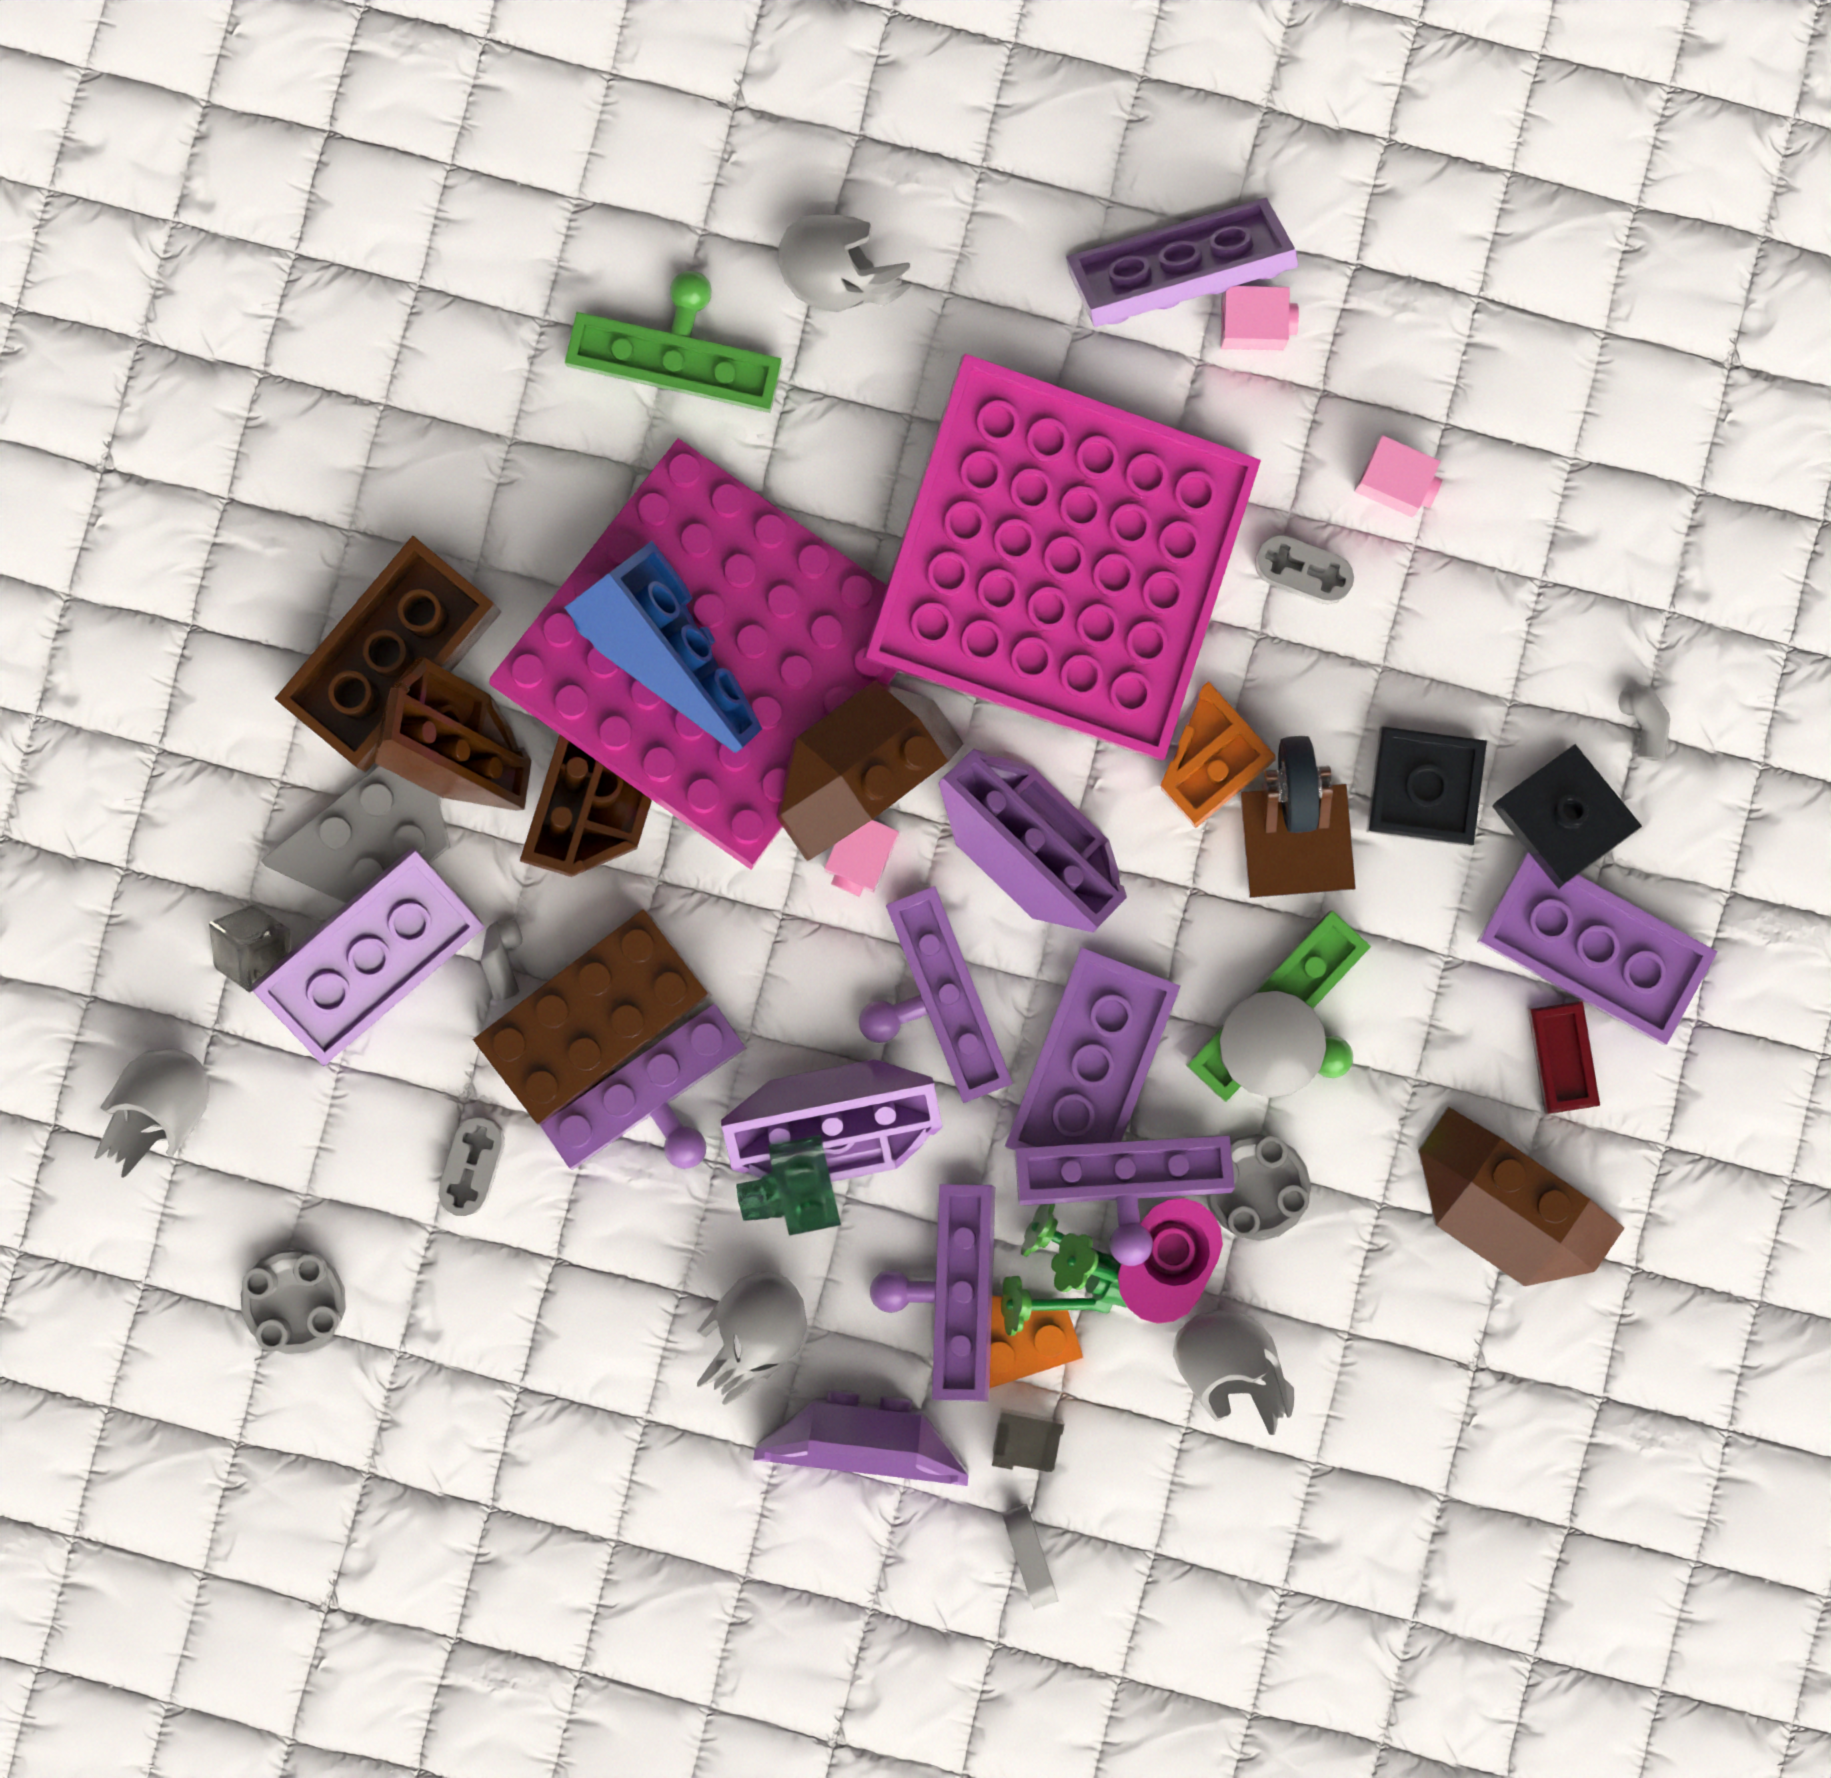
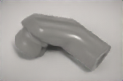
M1639 685L1637 689L1634 687L1625 688L1619 695L1618 704L1623 714L1628 716L1635 715L1642 726L1638 757L1652 761H1665L1671 721L1669 712L1653 689L1643 685Z
M512 919L506 920L501 924H498L497 921L491 924L486 930L481 964L494 999L497 1001L508 999L520 991L508 961L507 949L519 947L523 942V937L518 923Z

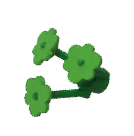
M1041 1204L1038 1207L1033 1221L1025 1232V1241L1021 1248V1255L1028 1257L1031 1252H1036L1039 1246L1045 1248L1050 1241L1058 1244L1059 1253L1053 1257L1051 1262V1268L1056 1272L1054 1277L1055 1288L1061 1292H1068L1072 1288L1081 1290L1085 1286L1086 1291L1092 1293L1093 1296L1092 1298L1031 1299L1029 1291L1022 1289L1020 1276H1007L1003 1281L1001 1313L1004 1317L1005 1331L1008 1336H1014L1017 1332L1023 1330L1024 1321L1029 1320L1031 1311L1093 1310L1108 1314L1112 1305L1127 1307L1119 1292L1118 1273L1121 1263L1113 1255L1102 1253L1092 1248L1093 1240L1091 1236L1086 1234L1078 1236L1073 1233L1065 1235L1057 1231L1058 1220L1052 1214L1055 1204Z

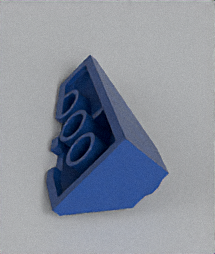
M650 541L564 608L573 618L577 631L584 638L590 640L597 651L736 753L763 728L734 674L725 668H719L713 657L711 645L716 641L708 627L698 629L686 606L693 598L685 583L654 542Z

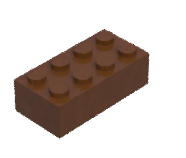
M412 536L274 699L351 764L366 773L375 763L383 710L390 689L414 660L418 658H426L445 670L452 672L502 611L415 536Z
M642 909L472 1040L536 1124L541 1125L582 1096L712 996V994L650 913Z

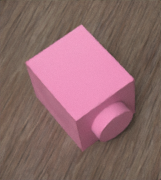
M1233 286L1223 292L1221 297V349L1284 350L1289 340V335H1297L1299 322L1298 303H1289L1290 287Z
M1382 435L1374 447L1355 492L1413 517L1421 505L1428 508L1431 507L1443 479L1435 476L1441 461Z
M871 820L837 842L824 868L826 872L834 875L831 885L860 897L863 888L874 893L899 837V831Z

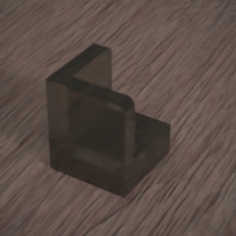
M250 905L209 922L214 967L249 993L252 992L251 985L292 951L290 929L256 905Z
M1000 1408L991 1455V1466L1013 1470V1466L1052 1472L1055 1469L1060 1436L1063 1435L1065 1423L1063 1419Z

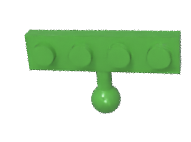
M688 270L678 274L670 286V297L676 306L670 333L576 312L565 364L567 367L771 413L783 361L782 358L691 338L696 313L708 305L712 295V288L709 280L702 273Z
M1331 910L1252 994L1280 991L1297 996L1314 1009L1371 946ZM1222 1025L1190 1059L1186 1066L1218 1097L1227 1102L1241 1086L1231 1078L1229 1072L1220 1061ZM1325 1036L1326 1051L1318 1073L1327 1078L1341 1077L1350 1070L1353 1064V1050L1343 1038Z

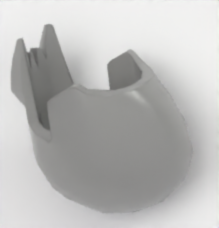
M814 214L799 217L787 227L778 248V265L788 288L798 299L809 306L830 312H840L868 302L884 306L894 301L911 287V282L900 284L902 283L900 277L910 268V263L874 267L873 263L866 258L859 245L869 241L870 222L842 215Z
M177 1049L148 1051L130 1062L100 1107L106 1113L113 1114L104 1132L94 1158L98 1159L108 1149L107 1158H111L117 1153L116 1164L125 1159L121 1174L122 1178L131 1172L156 1141H168L169 1146L166 1154L173 1158L176 1151L194 1130L207 1108L210 1085L202 1064L192 1054ZM124 1110H127V1121L125 1119ZM151 1126L163 1128L161 1130L148 1133L141 1132Z
M758 1272L739 1279L713 1308L697 1330L703 1337H707L713 1330L719 1327L724 1345L698 1380L697 1387H702L715 1381L714 1390L723 1386L721 1395L726 1394L722 1401L723 1405L742 1396L762 1377L768 1379L800 1350L808 1326L804 1301L795 1285L787 1277L777 1273ZM735 1334L741 1344L739 1358L735 1350Z
M1213 1310L1196 1315L1178 1331L1174 1341L1173 1357L1180 1374L1209 1415L1216 1422L1226 1419L1231 1414L1228 1395L1250 1394L1269 1435H1275L1278 1418L1283 1419L1284 1413L1287 1418L1292 1416L1294 1387L1283 1376L1275 1343L1266 1329L1253 1317L1229 1310ZM1261 1379L1266 1385H1261L1254 1381Z

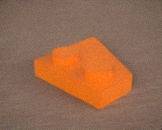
M1208 681L1202 686L1197 705L1188 725L1184 728L1178 743L1177 752L1167 768L1160 787L1189 822L1197 828L1275 762L1276 755Z
M992 1295L989 1389L1083 1358L1068 1310L1031 1311L1029 1320L1024 1321L1023 1330L1017 1332L1014 1336H1008L1005 1331L1004 1317L1001 1313L1003 1296Z

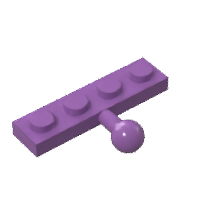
M930 887L887 904L886 908L920 995L895 1005L886 1001H874L866 1005L859 1016V1028L862 1034L868 1040L875 1043L888 1042L898 1034L902 1024L929 1015L963 1103L1012 1085V1080L936 887Z
M714 1003L540 1126L568 1168L574 1170L651 1116L666 1138L664 1152L668 1161L677 1168H693L700 1164L705 1157L707 1150L705 1138L695 1128L683 1126L668 1103L747 1048Z
M1230 1136L1016 1148L1014 1153L1019 1206L1116 1200L1119 1227L1112 1233L1109 1245L1113 1257L1119 1263L1126 1266H1136L1148 1259L1153 1248L1150 1233L1145 1227L1140 1225L1139 1198L1232 1193L1235 1189Z
M939 1184L936 1281H909L899 1271L886 1270L879 1273L870 1285V1298L873 1304L879 1310L887 1313L898 1312L904 1309L909 1302L935 1303L932 1400L989 1402L996 1187L993 1185Z

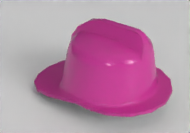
M1185 1198L1166 1200L1149 1211L1140 1225L1145 1227L1152 1237L1153 1248L1150 1256L1139 1265L1126 1266L1121 1264L1118 1273L1120 1295L1127 1308L1142 1320L1161 1324L1174 1322L1187 1315L1200 1299L1219 1260L1223 1246L1222 1232L1214 1214L1201 1203Z

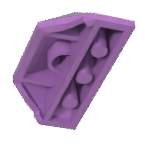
M973 749L940 780L939 787L956 845L1032 919L1093 933L1127 898L1124 886L1120 885L1119 871L1109 839L1033 766L1002 757L987 756L986 752Z
M872 1059L769 1080L721 1119V1126L732 1170L743 1174L748 1172L764 1181L795 1190L897 1169L923 1145L930 1135H935L942 1128L933 1077Z
M827 1390L826 1399L816 1397L760 1441L754 1450V1461L968 1486L969 1473L966 1466L923 1411L911 1409L912 1400L905 1398L881 1396L880 1404L875 1405L858 1403V1393Z

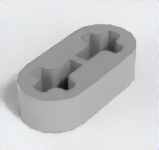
M1281 535L1271 537L1262 544L1256 554V571L1263 581L1321 604L1329 605L1339 602L1346 597L1353 586V569L1346 559L1291 537ZM1279 547L1288 550L1287 560L1302 566L1301 571L1285 567L1280 574H1275L1271 571L1272 562L1265 559L1266 553L1275 554ZM1329 566H1333L1338 569L1336 578L1343 581L1342 587L1334 586L1329 593L1321 590L1322 581L1308 575V569L1324 573Z
M475 1117L468 1119L459 1126L455 1133L438 1194L442 1206L453 1215L467 1216L477 1213L485 1206L489 1198L505 1143L502 1128L497 1122L489 1118ZM480 1126H484L487 1128L486 1137L494 1140L492 1149H482L477 1164L469 1162L473 1145L466 1142V1136L468 1133H477ZM467 1169L474 1171L471 1189L478 1191V1197L476 1200L466 1201L464 1207H460L457 1205V1195L450 1193V1188L452 1184L462 1183Z
M1025 1504L1002 1512L1033 1610L1059 1602L1028 1505Z

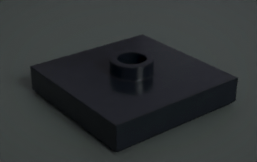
M1380 727L1366 832L1473 846L1487 740Z
M1576 744L1510 790L1492 805L1493 809L1558 889L1642 827Z

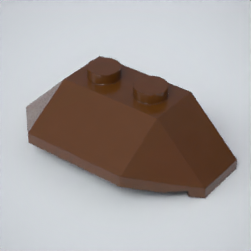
M426 658L415 659L390 689L383 710L375 764L441 798L515 811L525 810L532 760L524 747L518 748L509 723L491 695Z
M874 680L793 739L784 779L782 801L779 802L776 818L806 861H809L873 820L952 759L964 743L934 700Z
M559 734L520 862L573 877L632 852L638 848L652 800Z
M1450 1107L1445 1109L1418 1149L1435 1226L1522 1286H1530L1595 1272L1625 1229V1227L1583 1193L1503 1138Z

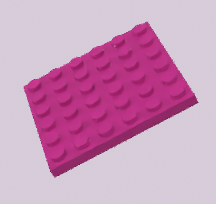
M965 353L961 356L863 659L1155 760L1163 761L1166 758L1261 460Z
M677 438L490 676L489 684L752 870L783 828L776 816L779 802L782 801L784 779L793 739L870 682L876 680L889 685L899 671L863 659L887 585ZM650 541L654 542L685 583L693 598L686 606L698 629L708 627L716 641L711 645L713 657L719 668H725L734 674L763 728L736 753L597 651L590 640L584 638L577 631L573 618L564 608Z

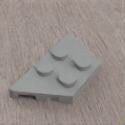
M378 766L261 861L266 867L344 903H348L411 847L414 846L430 864L451 846L446 823L443 821L440 796Z

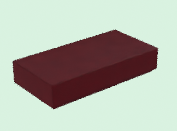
M1583 1001L1527 1009L1545 1114L1600 1106Z

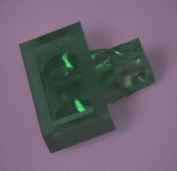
M821 1135L768 1145L773 1172L762 1176V1179L736 1184L737 1198L743 1221L769 1219L770 1217L782 1218L784 1216L789 1236L841 1225Z

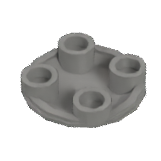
M1280 991L1254 993L1238 1003L1225 1019L1220 1036V1061L1229 1072L1231 1078L1248 1092L1269 1098L1291 1095L1307 1086L1321 1069L1326 1051L1324 1027L1314 1009L1297 996Z
M1254 1134L1236 1138L1230 1142L1235 1189L1232 1193L1206 1194L1208 1208L1214 1214L1218 1223L1237 1237L1257 1241L1279 1237L1294 1227L1308 1208L1311 1184L1307 1166L1296 1150L1278 1137Z
M301 1248L280 1249L261 1258L246 1273L242 1281V1291L240 1294L242 1316L250 1333L264 1350L279 1351L285 1354L307 1353L324 1345L341 1325L346 1310L345 1287L336 1269L318 1254Z

